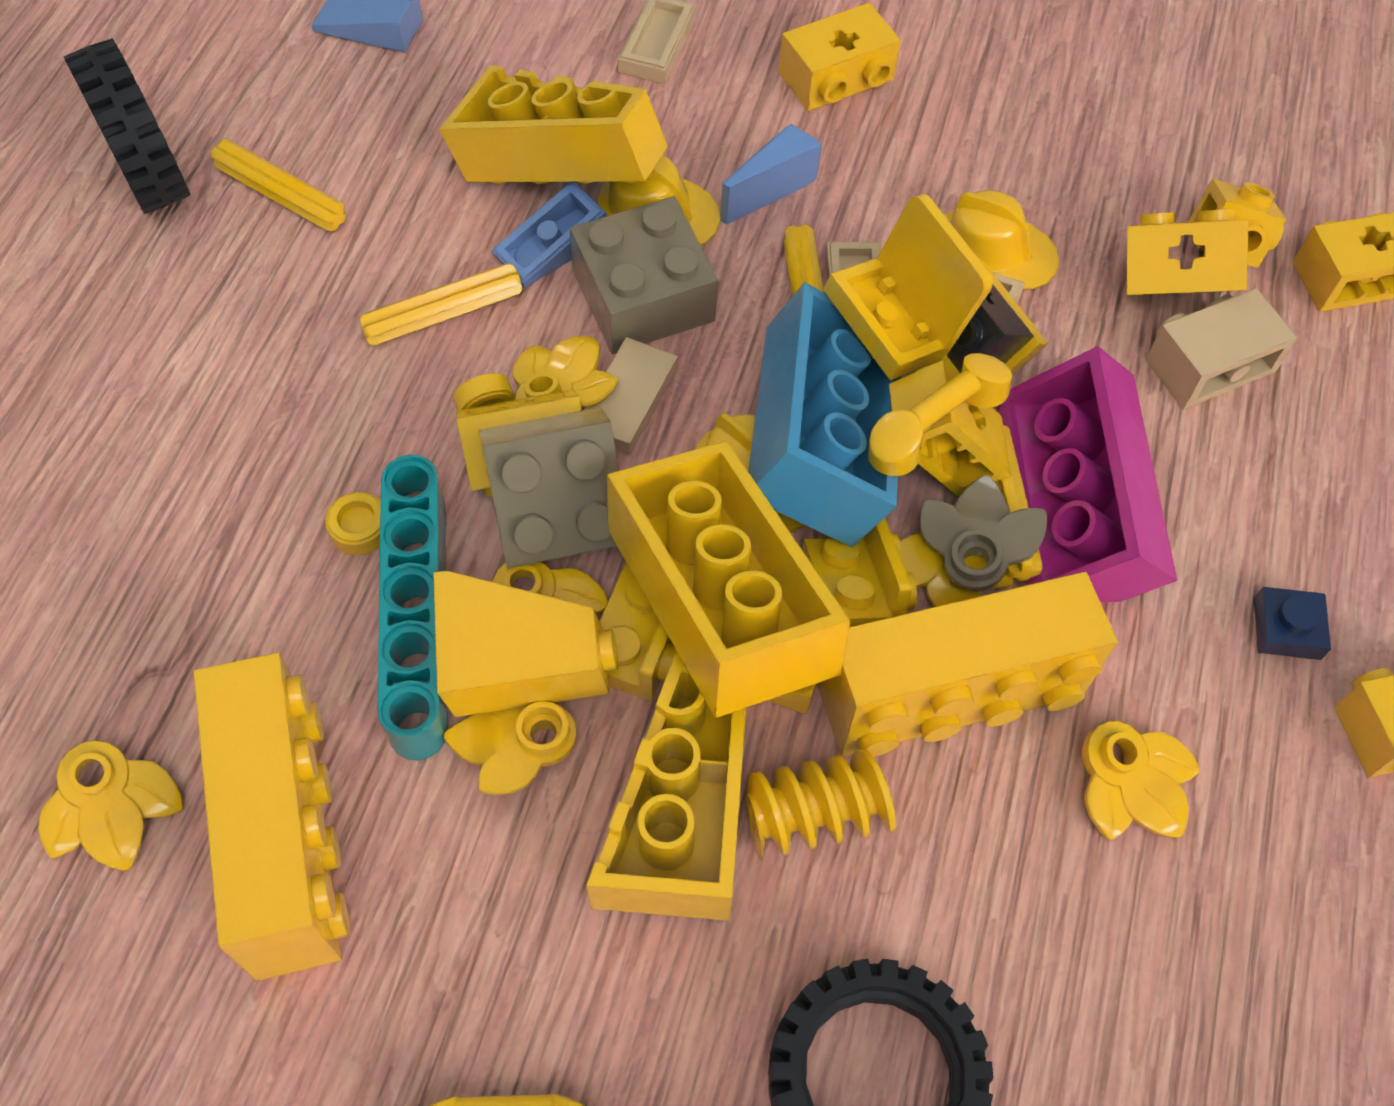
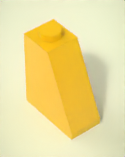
M450 571L433 572L437 693L454 717L521 708L539 701L554 703L610 694L608 670L618 669L617 646L613 630H602L593 607Z

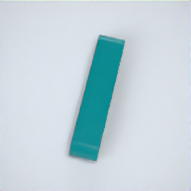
M411 454L397 457L389 462L383 470L381 477L377 711L380 723L394 751L407 760L419 761L430 758L440 751L446 742L444 733L448 730V709L437 693L433 573L446 571V508L435 466L430 460L420 455ZM423 491V492L420 493L419 495L412 496V497H405L406 495H408V494L411 493V492ZM411 544H424V546L417 550L403 551ZM416 597L426 598L417 607H402L409 599ZM410 655H427L425 660L417 666H400L402 661ZM425 713L428 715L425 722L417 728H399L402 720L410 714Z

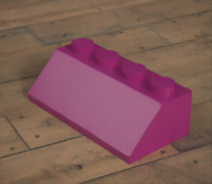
M1096 346L1011 388L1008 398L998 405L999 414L1002 416L1003 425L1010 429L1028 507L1044 509L1047 514L1046 533L1039 548L1043 569L1040 575L1030 577L1026 581V585L1087 571L1100 602H1122L1178 581L1134 375L1103 349Z

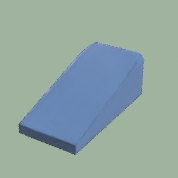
M327 0L311 26L314 32L405 53L423 21L420 0Z
M793 124L786 126L723 182L721 221L727 225L814 181L818 175L822 148L820 142Z
M569 182L491 251L503 264L512 263L520 276L521 283L528 287L572 260L570 227L606 217L607 214L575 182Z

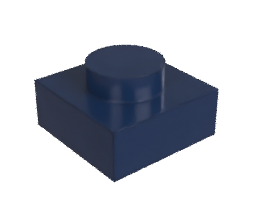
M1262 587L1254 597L1258 653L1322 660L1331 650L1326 595L1324 593Z

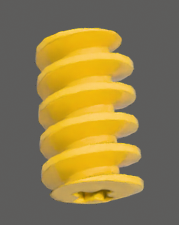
M867 749L855 750L851 756L850 766L841 755L829 756L825 762L824 773L814 760L803 761L799 769L798 780L788 766L776 767L773 774L772 787L761 771L750 772L747 779L745 795L746 814L754 849L760 860H763L765 839L773 838L784 856L790 854L792 833L795 832L800 833L804 842L811 850L817 848L819 827L825 826L834 842L839 844L843 843L846 821L852 820L862 838L870 837L871 816L878 815L889 833L894 832L897 826L895 807L889 784L883 770Z

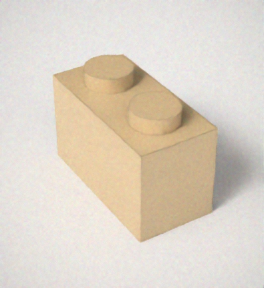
M1255 288L1234 297L1224 295L1213 301L1208 307L1189 315L1179 313L1168 318L1157 329V337L1145 360L1184 410L1275 373L1298 337L1262 293Z

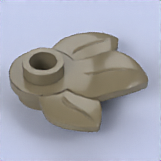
M988 475L982 476L966 488L958 498L955 506L939 500L926 499L920 515L922 536L930 547L944 556V566L949 578L958 586L971 591L986 590L995 586L1004 577L1007 566L1032 558L1042 544L1047 527V514L1044 509L1027 508L1010 513L1002 492ZM978 555L985 559L987 565L979 570L971 569L965 564L964 560L969 556Z

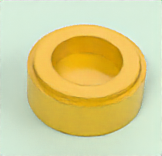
M487 373L476 376L464 382L453 394V401L457 411L515 400L514 392L507 377L500 373Z
M353 492L334 501L327 511L325 524L331 541L336 548L350 555H364L380 548L381 500L365 492Z

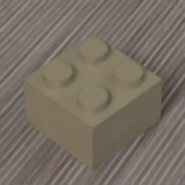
M675 196L570 227L572 270L611 354L618 352L626 337L646 344L715 321L718 279Z
M601 407L479 430L507 568L617 547L610 535L608 526L607 474L619 471L611 421Z

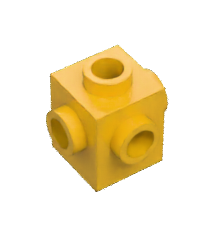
M1212 178L1188 223L1199 222V211L1235 209V220L1248 219L1247 265L1258 268L1267 252L1273 250L1278 245L1283 234L1284 223L1287 219L1274 202L1275 195L1267 188L1252 182H1245L1242 187ZM1204 246L1197 247L1198 250L1204 252Z

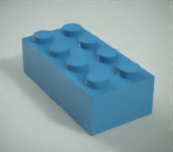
M805 282L766 328L748 472L775 511L853 547L897 507L898 476L884 475L875 470L868 459V447L872 428L882 416L892 411L889 384L901 379V377L889 380L827 294Z

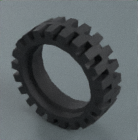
M113 38L89 45L64 56L143 213L147 214L190 196L189 189L167 145L166 139Z
M869 959L855 960L847 967L840 968L838 965L825 971L816 981L812 980L801 990L781 1019L773 1039L769 1059L768 1090L771 1106H814L806 1084L807 1052L818 1029L838 1011L862 1003L893 1005L917 1017L939 1041L949 1068V1101L947 1106H991L993 1094L989 1093V1084L994 1077L992 1061H986L984 1052L988 1044L983 1031L975 1030L971 1022L975 1015L967 1004L963 1002L959 1005L951 997L954 990L942 980L935 984L927 979L928 971L914 965L909 969L898 967L899 961L882 959L878 964H869Z

